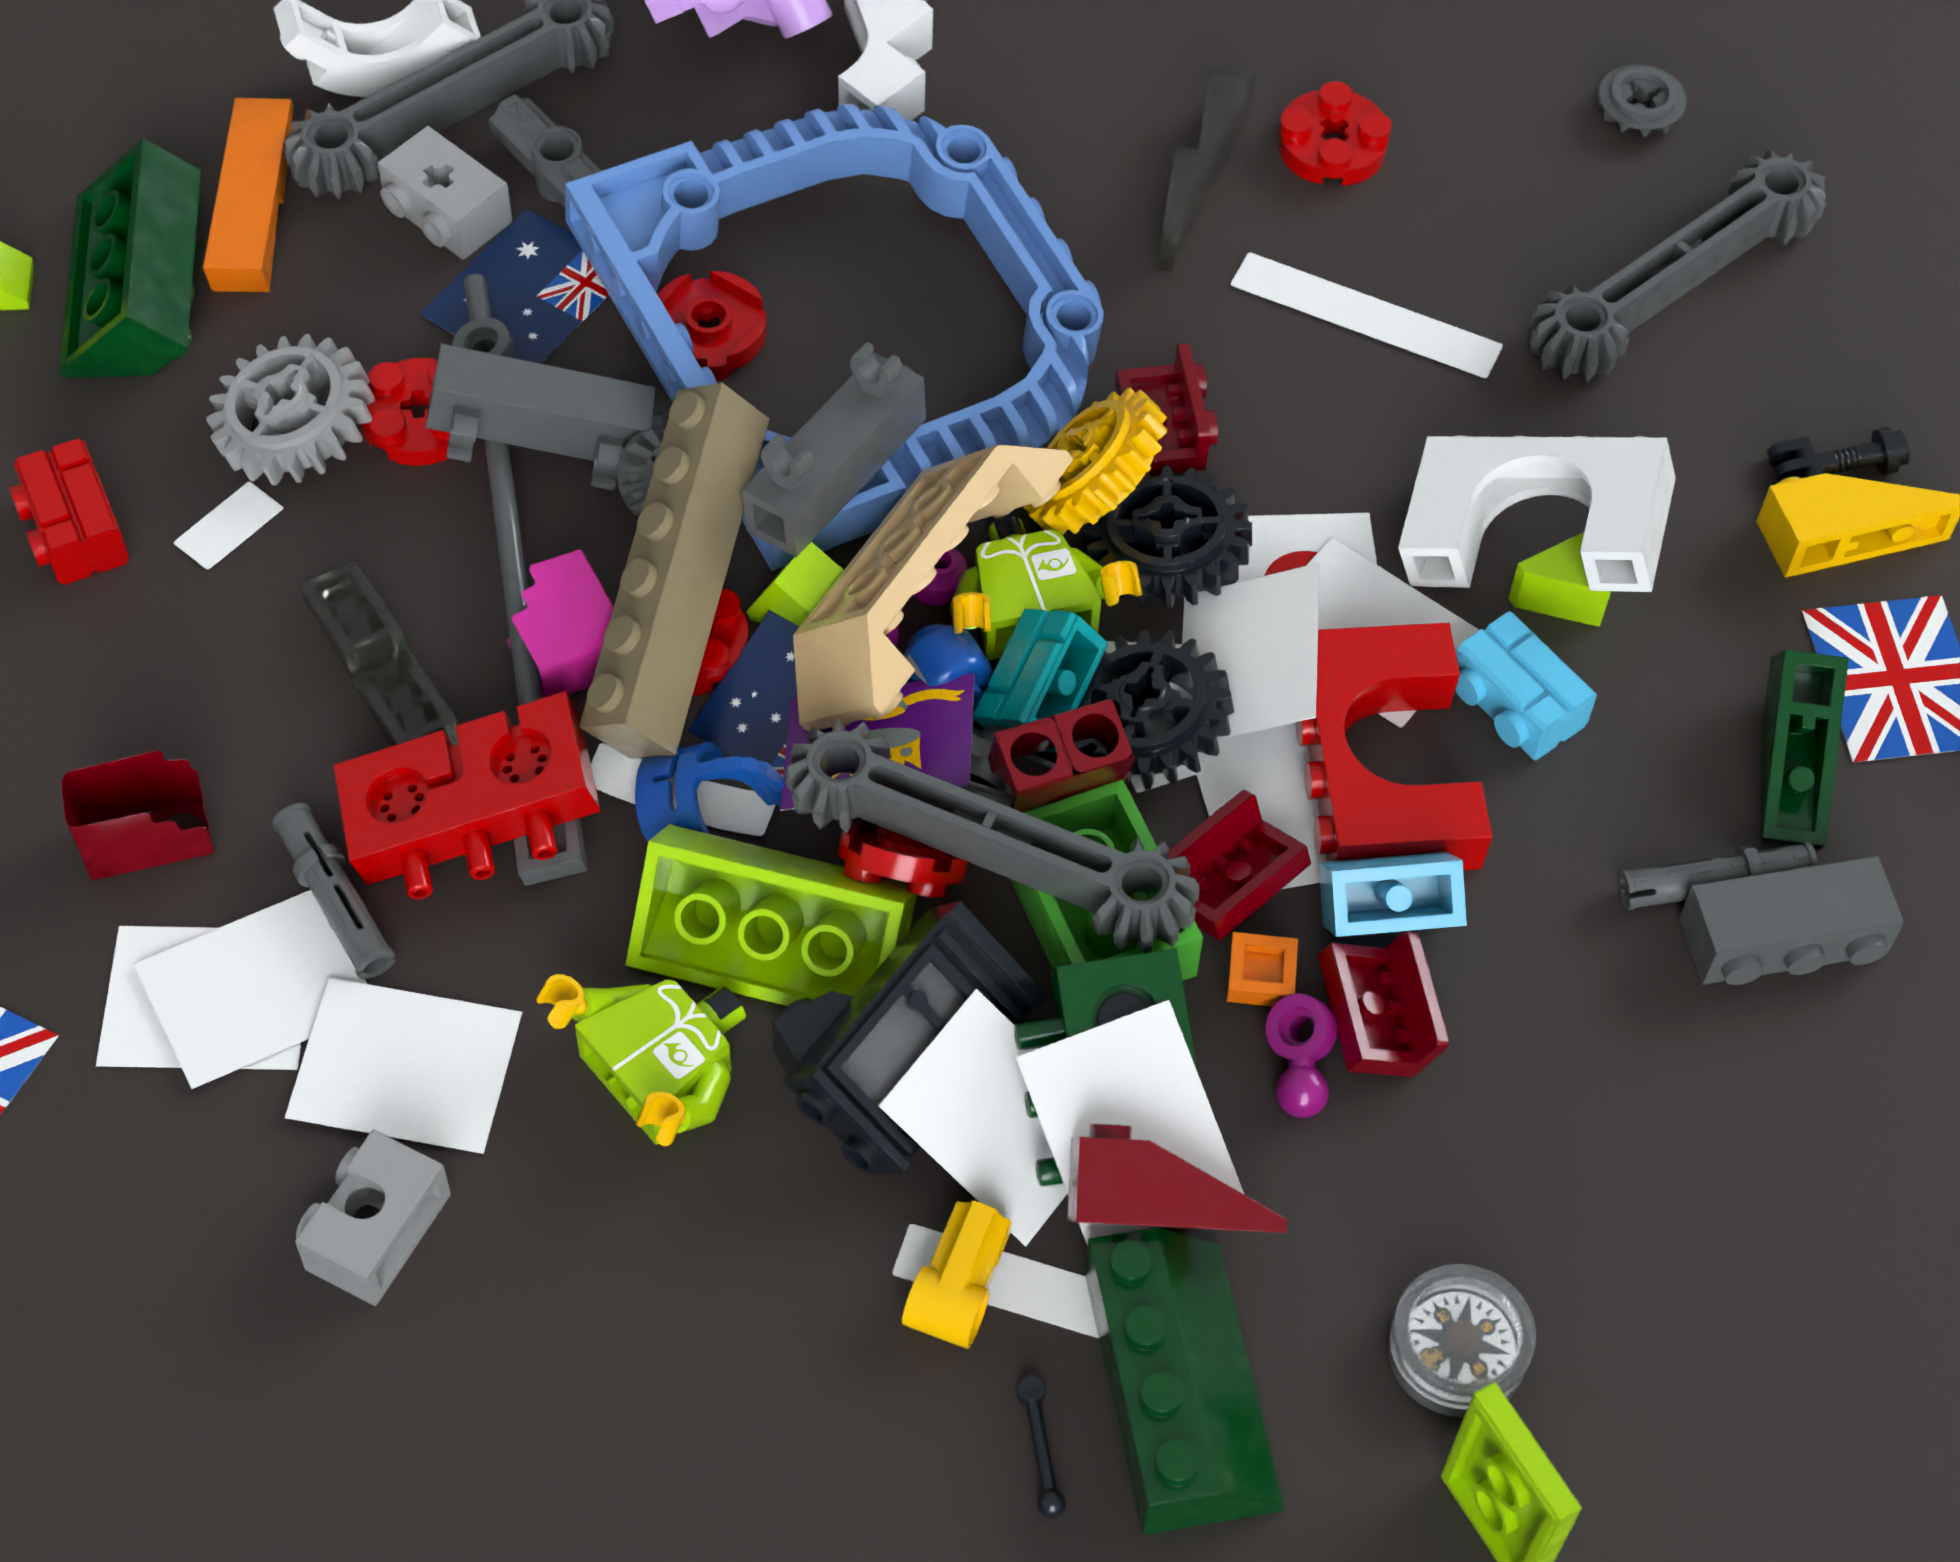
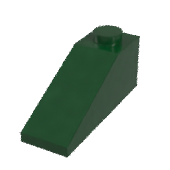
M1785 649L1770 658L1763 715L1760 838L1799 844L1801 842H1810L1814 846L1825 847L1827 844L1849 662L1847 657Z

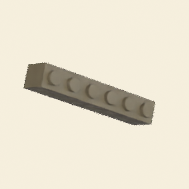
M722 382L676 391L579 728L630 759L676 756L744 512L742 489L754 477L770 419Z

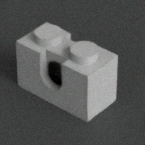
M373 1129L360 1148L353 1147L343 1157L335 1175V1183L339 1187L327 1204L324 1202L321 1204L314 1203L304 1213L297 1227L295 1243L306 1271L376 1307L450 1197L451 1192L443 1164ZM366 1205H371L380 1210L376 1215L367 1219L352 1217L359 1208Z

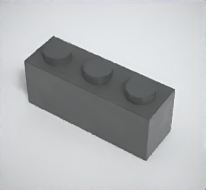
M1879 856L1692 885L1679 916L1702 985L1726 981L1729 985H1742L1754 981L1761 975L1788 971L1792 975H1803L1816 971L1823 965L1850 961L1854 965L1869 964L1888 955L1904 924Z

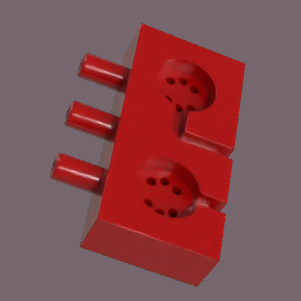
M566 691L517 706L520 725H513L505 711L457 725L455 727L459 744L454 746L445 732L441 730L333 765L349 862L367 885H371L404 874L407 895L415 900L425 899L433 892L429 866L466 854L470 877L476 880L488 879L495 873L491 846L528 835L531 853L535 859L548 860L553 858L558 852L553 830L554 826L601 812L584 731L579 728L581 717Z

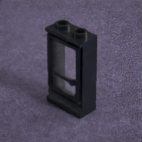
M961 901L929 908L783 1079V1082L798 1096L795 1102L800 1111L814 1123L827 1126L843 1143L841 1150L846 1159L865 1173L878 1175L904 1172L910 1165L908 1161L921 1147L879 1105L975 989L983 994L1014 1025L1022 1023L1031 1010L1038 1008L1048 996Z

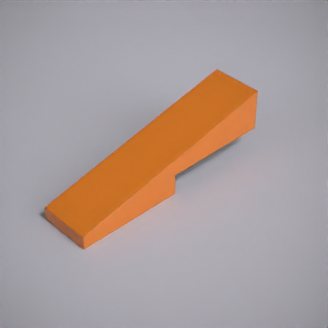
M235 98L203 265V270L212 291L270 293L279 204H284L288 165L284 147H286L285 140L289 138L290 123L293 118L294 106L291 99Z

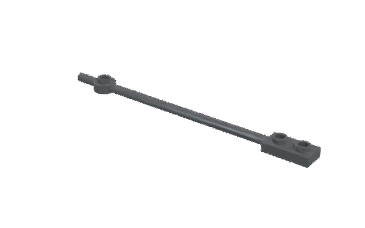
M481 274L467 276L464 279V290L469 322L462 326L455 334L452 346L515 358V344L507 327L501 321L492 318L486 277ZM484 439L518 706L542 699L543 695L539 669L511 620L514 614L527 608L522 593L528 589L510 449L509 444ZM581 818L553 827L558 852L553 858L548 860H537L532 856L528 835L514 839L518 875L525 886L588 871Z

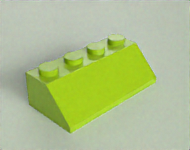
M668 824L648 841L625 966L717 989L725 986L733 993L785 1006L803 998H811L813 1000L829 991L855 996L909 932L917 894L907 890L908 882L882 877V881L879 883L860 882L846 877L843 874L844 867Z

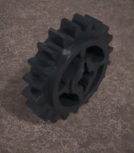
M1164 466L1161 476L1151 477L1148 472L1145 473L1136 489L1117 505V508L1100 517L1094 525L1088 523V526L1083 527L1087 556L1104 567L1117 561H1132L1137 565L1142 590L1140 606L1146 607L1153 597L1163 598L1166 609H1172L1175 598L1185 596L1190 604L1197 605L1199 591L1205 589L1212 595H1220V578L1230 582H1237L1239 579L1238 565L1249 564V547L1252 546V522L1248 521L1247 503H1237L1236 489L1234 487L1218 492V476L1216 475L1208 477L1203 482L1197 481L1195 468H1189L1183 477L1173 476L1170 466ZM1130 594L1121 595L1119 598L1123 599Z
M1141 630L1137 644L1128 645L1121 635L1115 636L1116 650L1110 654L1106 651L1104 652L1079 707L1112 698L1134 755V761L1124 783L1127 785L1133 775H1140L1145 790L1151 789L1154 783L1155 774L1163 773L1165 778L1173 785L1178 781L1177 767L1181 765L1186 766L1195 773L1200 772L1198 752L1217 756L1220 753L1217 736H1228L1231 733L1228 715L1234 713V706L1226 670H1218L1216 657L1213 652L1199 656L1197 641L1193 638L1183 643L1180 648H1176L1172 631H1167L1159 643H1151L1147 630ZM1171 682L1182 687L1194 699H1183L1180 697L1179 691L1172 689L1169 683ZM1096 738L1074 742L1078 750L1087 756L1103 757L1108 755L1103 744Z

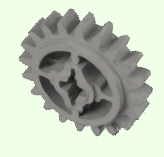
M304 334L298 346H291L285 336L280 337L277 349L268 351L266 347L260 344L256 347V359L251 362L242 358L236 360V365L240 370L236 377L228 375L220 377L219 380L227 393L210 396L209 401L216 410L215 413L207 416V422L214 432L210 437L234 471L243 469L251 481L258 479L264 472L270 483L277 485L282 479L284 472H290L296 483L302 482L304 477V469L312 466L321 475L326 473V459L333 456L344 461L347 458L342 448L346 441L357 443L363 440L356 424L369 423L373 419L366 405L375 401V397L368 386L370 380L361 363L359 361L356 362L348 347L338 350L332 338L329 337L324 339L317 347L310 334ZM330 387L329 397L326 402L322 395ZM256 417L259 421V425L257 426L255 431L252 432L253 422Z

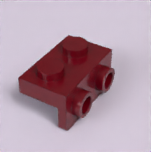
M1177 344L1175 363L1172 365L1116 370L1115 387L1119 396L1127 388H1131L1135 393L1142 390L1167 417L1162 423L1167 428V433L1156 441L1162 446V449L1154 455L1150 465L1151 469L1148 473L1151 476L1161 475L1164 466H1170L1173 474L1184 473L1189 468H1195V471L1206 470L1209 446L1217 445L1218 423L1214 409L1205 410L1203 399L1207 396L1205 368L1202 363L1194 364L1190 344Z
M1247 790L1239 792L1169 849V859L1186 856L1190 864V877L1195 878L1199 884V900L1193 905L1196 908L1195 922L1198 928L1219 941L1311 865L1307 846L1262 820L1256 796Z
M1403 931L1386 948L1331 942L1318 955L1330 1006L1337 1021V1032L1348 1072L1414 1077L1448 1048L1449 1040L1446 1033V1024L1441 1015L1430 976L1429 964L1425 958L1420 936L1417 932Z

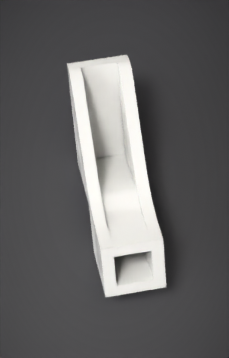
M844 0V8L862 55L854 65L838 76L839 105L854 104L859 110L874 111L877 105L888 106L896 109L902 118L913 120L925 111V71L916 60L932 49L933 8L925 0Z

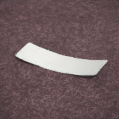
M605 743L599 744L591 762L596 789L635 804L636 776L643 759H630ZM674 771L673 778L665 779L669 780L673 784L672 795L674 810L677 808L675 796L676 771ZM702 781L697 789L699 808L706 826L754 836H763L765 834L775 805L769 806L765 804L755 791L710 781Z

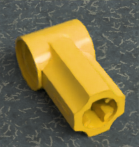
M974 1200L966 1203L957 1201L930 1266L924 1265L921 1267L912 1285L904 1308L902 1325L969 1349L982 1323L990 1296L988 1286L1009 1238L1012 1221L998 1213L996 1208Z

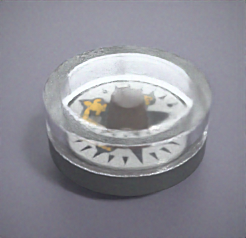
M1467 1264L1440 1266L1416 1278L1401 1296L1388 1333V1359L1394 1376L1411 1398L1434 1412L1452 1417H1464L1473 1394L1493 1382L1497 1383L1508 1400L1515 1394L1521 1385L1534 1354L1536 1345L1535 1322L1523 1296L1510 1282L1500 1275L1485 1268Z

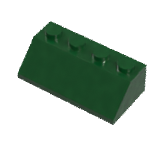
M144 138L83 190L76 199L58 373L67 378L151 376L172 359H179L186 352L191 342L192 330L189 328L190 306L196 289L192 280L194 259L199 248V242L196 239L197 216L202 206V198L199 196L201 170Z
M1158 1227L1089 1238L1084 1274L1142 1535L1283 1511L1284 1503L1220 1245Z

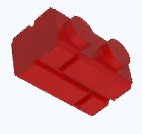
M74 439L53 446L50 452L40 450L16 458L13 465L20 484L9 487L21 522L33 518L37 529L26 532L38 567L51 563L57 582L66 585L90 577L93 571L102 573L127 564L129 556L119 526L85 440Z

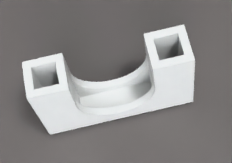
M1427 436L1398 547L1410 586L1470 588L1482 536L1490 522L1504 509L1519 501L1536 496L1557 495L1575 499L1590 508L1580 549L1590 591L1652 592L1676 478L1667 438H1648L1643 436Z

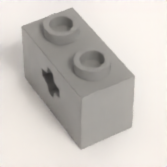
M426 126L378 162L382 184L380 194L386 207L397 217L402 218L405 216L421 228L434 245L438 247L445 246L462 260L466 259L513 222L507 183L429 126Z

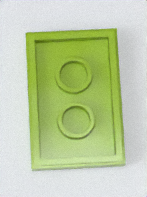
M1493 1382L1475 1392L1442 1470L1441 1478L1497 1562H1554L1582 1507L1497 1383Z

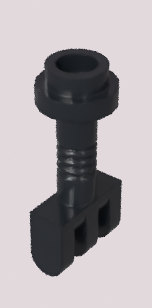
M1889 427L1873 430L1870 443L1835 450V452L1829 451L1816 454L1809 436L1776 443L1767 451L1771 464L1777 466L1774 471L1778 482L1790 477L1802 479L1824 473L1837 474L1874 465L1877 466L1882 475L1898 472L1899 466L1907 465L1909 462V448L1904 433L1901 430L1892 431Z

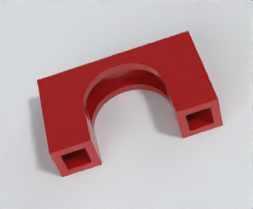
M1450 622L1318 629L1316 718L1295 722L1299 746L1308 745L1310 761L1306 762L1304 771L1306 795L1309 800L1317 799L1320 816H1315L1314 819L1315 849L1318 855L1326 854L1327 861L1447 851L1463 860V870L1482 869L1493 837L1482 782L1403 785L1387 781L1370 772L1356 759L1349 748L1345 736L1348 729L1355 723L1374 714L1450 709L1460 676Z

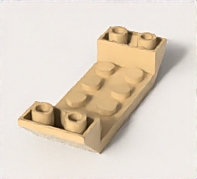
M995 445L922 470L793 634L799 724L804 730L810 731L811 726L818 730L833 727L837 718L845 727L854 721L870 717L878 720L896 708L903 697L900 691L915 671L912 665L886 637L902 621L904 613L901 611L902 607L912 595L920 592L934 579L937 570L934 568L935 564L945 552L956 547L969 532V528L966 526L967 523L990 516L999 519L1008 515L1016 508L1031 504L1032 507H1039L1049 501L1061 488L1059 478L1074 460L1067 450Z

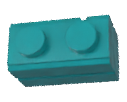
M1024 609L1013 634L1007 640L1005 650L988 683V687L983 691V695L973 714V719L983 728L989 725H998L1009 729L1078 708L1108 646L1107 641L1079 615L1073 612L1051 610L1049 613L1045 610ZM1052 748V749H1048V750L1041 751V752L1057 753L1056 748Z

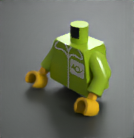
M1005 516L997 519L989 526L988 534L991 541L981 543L975 548L974 567L965 570L961 574L949 609L953 617L955 634H961L963 629L970 630L980 627L983 654L989 661L1001 658L1007 640L1013 634L1024 609L1045 610L1049 613L1051 610L1073 612L1079 615L1098 633L1101 599H1105L1107 606H1113L1118 604L1119 596L1132 594L1138 597L1142 595L1137 565L1134 562L1117 561L1103 567L1078 548H1070L1061 532L1049 529L1027 534L1019 517Z
M555 974L549 977L536 998L539 1004L551 1003L555 1005L547 1017L549 1024L553 1028L561 1029L567 1026L571 1018L580 1021L575 1024L580 1057L655 1145L669 1146L673 1142L676 1133H682L709 1124L716 1119L731 1081L730 1046L723 1034L746 1018L741 1003L730 989L721 986L695 1004L674 980H664L653 986L644 984L614 988H582L576 980L569 976Z

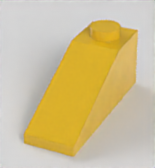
M1827 473L1802 479L1790 477L1769 486L1756 523L1784 577L1787 578L1949 540L1960 518V494Z

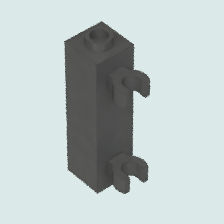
M866 342L850 360V368L853 375L786 444L784 436L778 433L762 449L761 460L764 467L742 489L746 531L796 558L926 420L924 377L915 373L908 366L903 365L900 358L895 355L886 359L873 353V344Z
M441 343L431 386L425 428L449 432L446 458L471 462L473 444L476 438L591 460L594 462L590 486L614 491L618 462L624 447L640 432L649 429H661L663 413L653 412L655 387Z

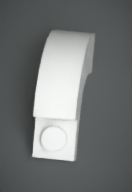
M281 0L273 8L283 46L297 59H306L313 84L325 90L348 96L368 97L481 38L471 7L460 0H413L396 15L368 24H351L335 20L300 0Z

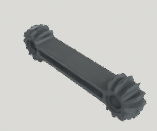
M526 0L523 16L342 111H335L330 103H328L325 112L316 113L306 109L304 121L290 123L289 138L285 140L286 147H284L287 165L291 167L293 178L299 188L309 187L316 198L329 191L333 192L337 199L340 200L343 191L349 189L362 194L364 182L378 180V162L426 126L439 133L560 67L568 68L572 75L576 67L581 65L594 69L598 58L609 56V49L613 40L612 34L615 32L613 15H610V8L607 7V3L604 0Z
M1770 149L1761 158L1748 156L1741 169L1737 170L1736 176L1732 177L1728 189L1729 197L1589 292H1580L1572 283H1570L1564 293L1550 290L1548 296L1543 300V304L1538 305L1537 311H1534L1530 323V329H1532L1530 338L1531 354L1541 357L1542 370L1554 368L1561 370L1563 381L1571 374H1578L1587 384L1595 376V373L1608 376L1611 370L1615 368L1616 362L1620 361L1621 356L1625 355L1629 342L1628 333L1765 238H1776L1784 246L1793 237L1805 239L1808 232L1816 225L1817 220L1821 219L1826 205L1824 201L1826 197L1824 193L1825 177L1813 173V161L1801 163L1795 161L1792 151L1785 157H1778Z
M838 718L832 727V732L826 734L811 726L810 732L807 735L809 744L793 743V749L790 752L792 764L787 766L788 770L785 772L787 789L791 790L793 804L799 815L812 813L813 823L817 825L819 830L832 820H838L840 828L847 834L852 825V819L861 818L1095 913L1093 915V928L1097 932V936L1114 933V945L1119 952L1131 941L1140 942V948L1144 953L1152 951L1153 940L1159 939L1167 945L1174 947L1175 942L1179 939V928L1191 929V925L1195 921L1196 908L1193 905L1199 900V884L1195 878L1190 877V864L1186 856L1169 859V847H1167L1165 841L1160 843L1153 851L1144 850V845L1136 836L1131 843L1130 852L1123 853L890 760V745L885 740V737L871 738L870 729L867 728L864 721L851 732L845 731L844 724ZM842 772L853 774L845 779L831 778L833 775ZM1135 892H1148L1155 897L1147 901H1138L1130 898L1129 895Z

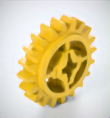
M1127 388L1121 396L1114 391L1110 393L1106 400L1093 402L1090 407L1076 415L1066 424L1046 448L1067 450L1074 459L1059 478L1061 488L1043 505L1032 507L1031 504L1023 506V508L1029 512L1028 515L1044 530L1054 529L1061 532L1062 535L1068 529L1073 534H1076L1083 524L1086 523L1094 525L1100 517L1117 508V505L1136 489L1145 473L1151 469L1150 465L1154 455L1162 449V446L1156 441L1167 433V428L1162 425L1167 418L1166 415L1142 390L1135 393L1131 388Z

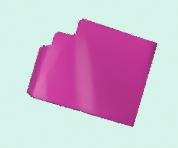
M579 549L530 565L529 572L535 584L522 593L527 608L514 614L511 619L539 669L543 698L566 691L567 695L590 687L603 646L604 634L614 608L612 601L606 595L586 556ZM508 638L506 642L511 649L510 638Z

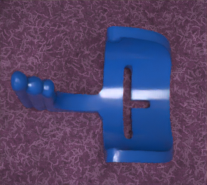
M711 742L678 748L676 756L644 757L637 771L635 785L636 812L642 835L649 841L668 824L710 834L702 818L697 797V789L702 781L734 779L750 786L765 804L769 806L776 804L778 807L781 805L782 787L785 781L768 762L758 761L752 757L743 758L741 756L723 758L724 752ZM676 767L675 796L677 808L674 810L672 795L673 784L669 780L665 779L673 778L674 770ZM792 809L795 813L799 814L796 809Z

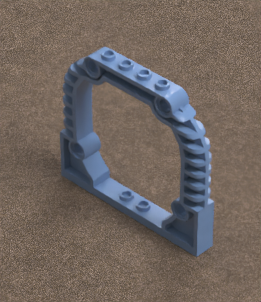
M840 104L836 111L823 112L820 109L811 110L805 113L804 118L791 121L788 118L778 121L772 129L763 132L758 129L746 132L742 139L730 143L726 139L713 144L712 149L699 153L694 143L689 141L565 183L566 223L672 403L674 402L676 391L679 389L715 384L717 382L712 371L707 366L703 368L699 366L693 355V345L686 328L682 323L674 324L655 291L658 289L662 275L669 262L679 249L693 251L703 249L712 244L717 237L719 219L827 180L861 174L908 181L917 196L929 209L945 217L964 219L1027 315L1022 352L1031 370L1025 379L996 397L920 425L812 540V543L822 551L874 532L924 469L995 445L1046 449L1061 429L1077 415L1082 404L1087 384L1088 366L1096 356L1104 312L1101 307L1098 291L1091 281L1084 280L1073 264L1071 252L1065 241L1061 238L1057 239L1045 222L1044 213L1039 202L1033 197L1029 198L1020 185L1016 170L1010 159L1002 157L990 138L976 127L960 124L945 128L926 116H921L919 123L902 118L896 109L888 106L877 105L874 111L859 110L854 104ZM766 430L761 451L778 433ZM784 436L785 444L791 439V437ZM761 452L755 469L754 477L764 467L761 460ZM743 512L742 522L746 527L745 514ZM750 533L771 571L784 567L794 557Z

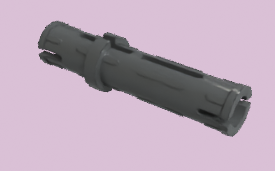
M296 803L282 809L273 818L272 823L274 824L275 832L280 835L295 862L292 871L300 885L310 888L330 927L335 932L354 965L358 978L371 979L385 973L395 963L396 955L389 948L368 912L365 903L345 872L346 860L339 846L329 844L308 804Z
M1801 842L1798 845L1759 851L1755 847L1753 848L1752 845L1738 847L1735 854L1633 870L1622 869L1618 872V883H1626L1627 887L1618 888L1619 896L1626 911L1640 907L1686 901L1692 885L1805 868L1808 865H1817L1818 859L1816 851L1810 842Z

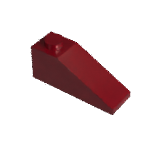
M1090 1124L1089 1137L1071 1138L1067 1222L1286 1233L1287 1219L1154 1142L1131 1139L1132 1126Z

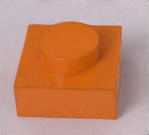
M1233 932L1230 945L1226 1002L1273 1007L1280 999L1295 994L1298 939Z

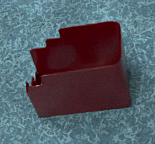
M1112 698L995 732L988 756L992 773L994 774L997 770L1003 783L1006 784L1007 781L1013 797H1016L1014 809L1020 812H1026L1121 779L1125 782L1134 761L1131 746ZM1096 738L1103 744L1108 755L1103 757L1087 756L1078 750L1074 742ZM1056 748L1057 760L1054 767L1049 772L1040 776L1026 775L1019 771L1012 762V759ZM1074 768L1075 770L1084 773H1080L1073 776L1072 771Z
M154 750L71 770L64 774L61 781V791L66 824L91 881L215 853L198 771L190 766L188 760H166L163 758L162 751ZM189 814L198 818L203 827L182 830L179 829L176 822L166 820L174 815Z

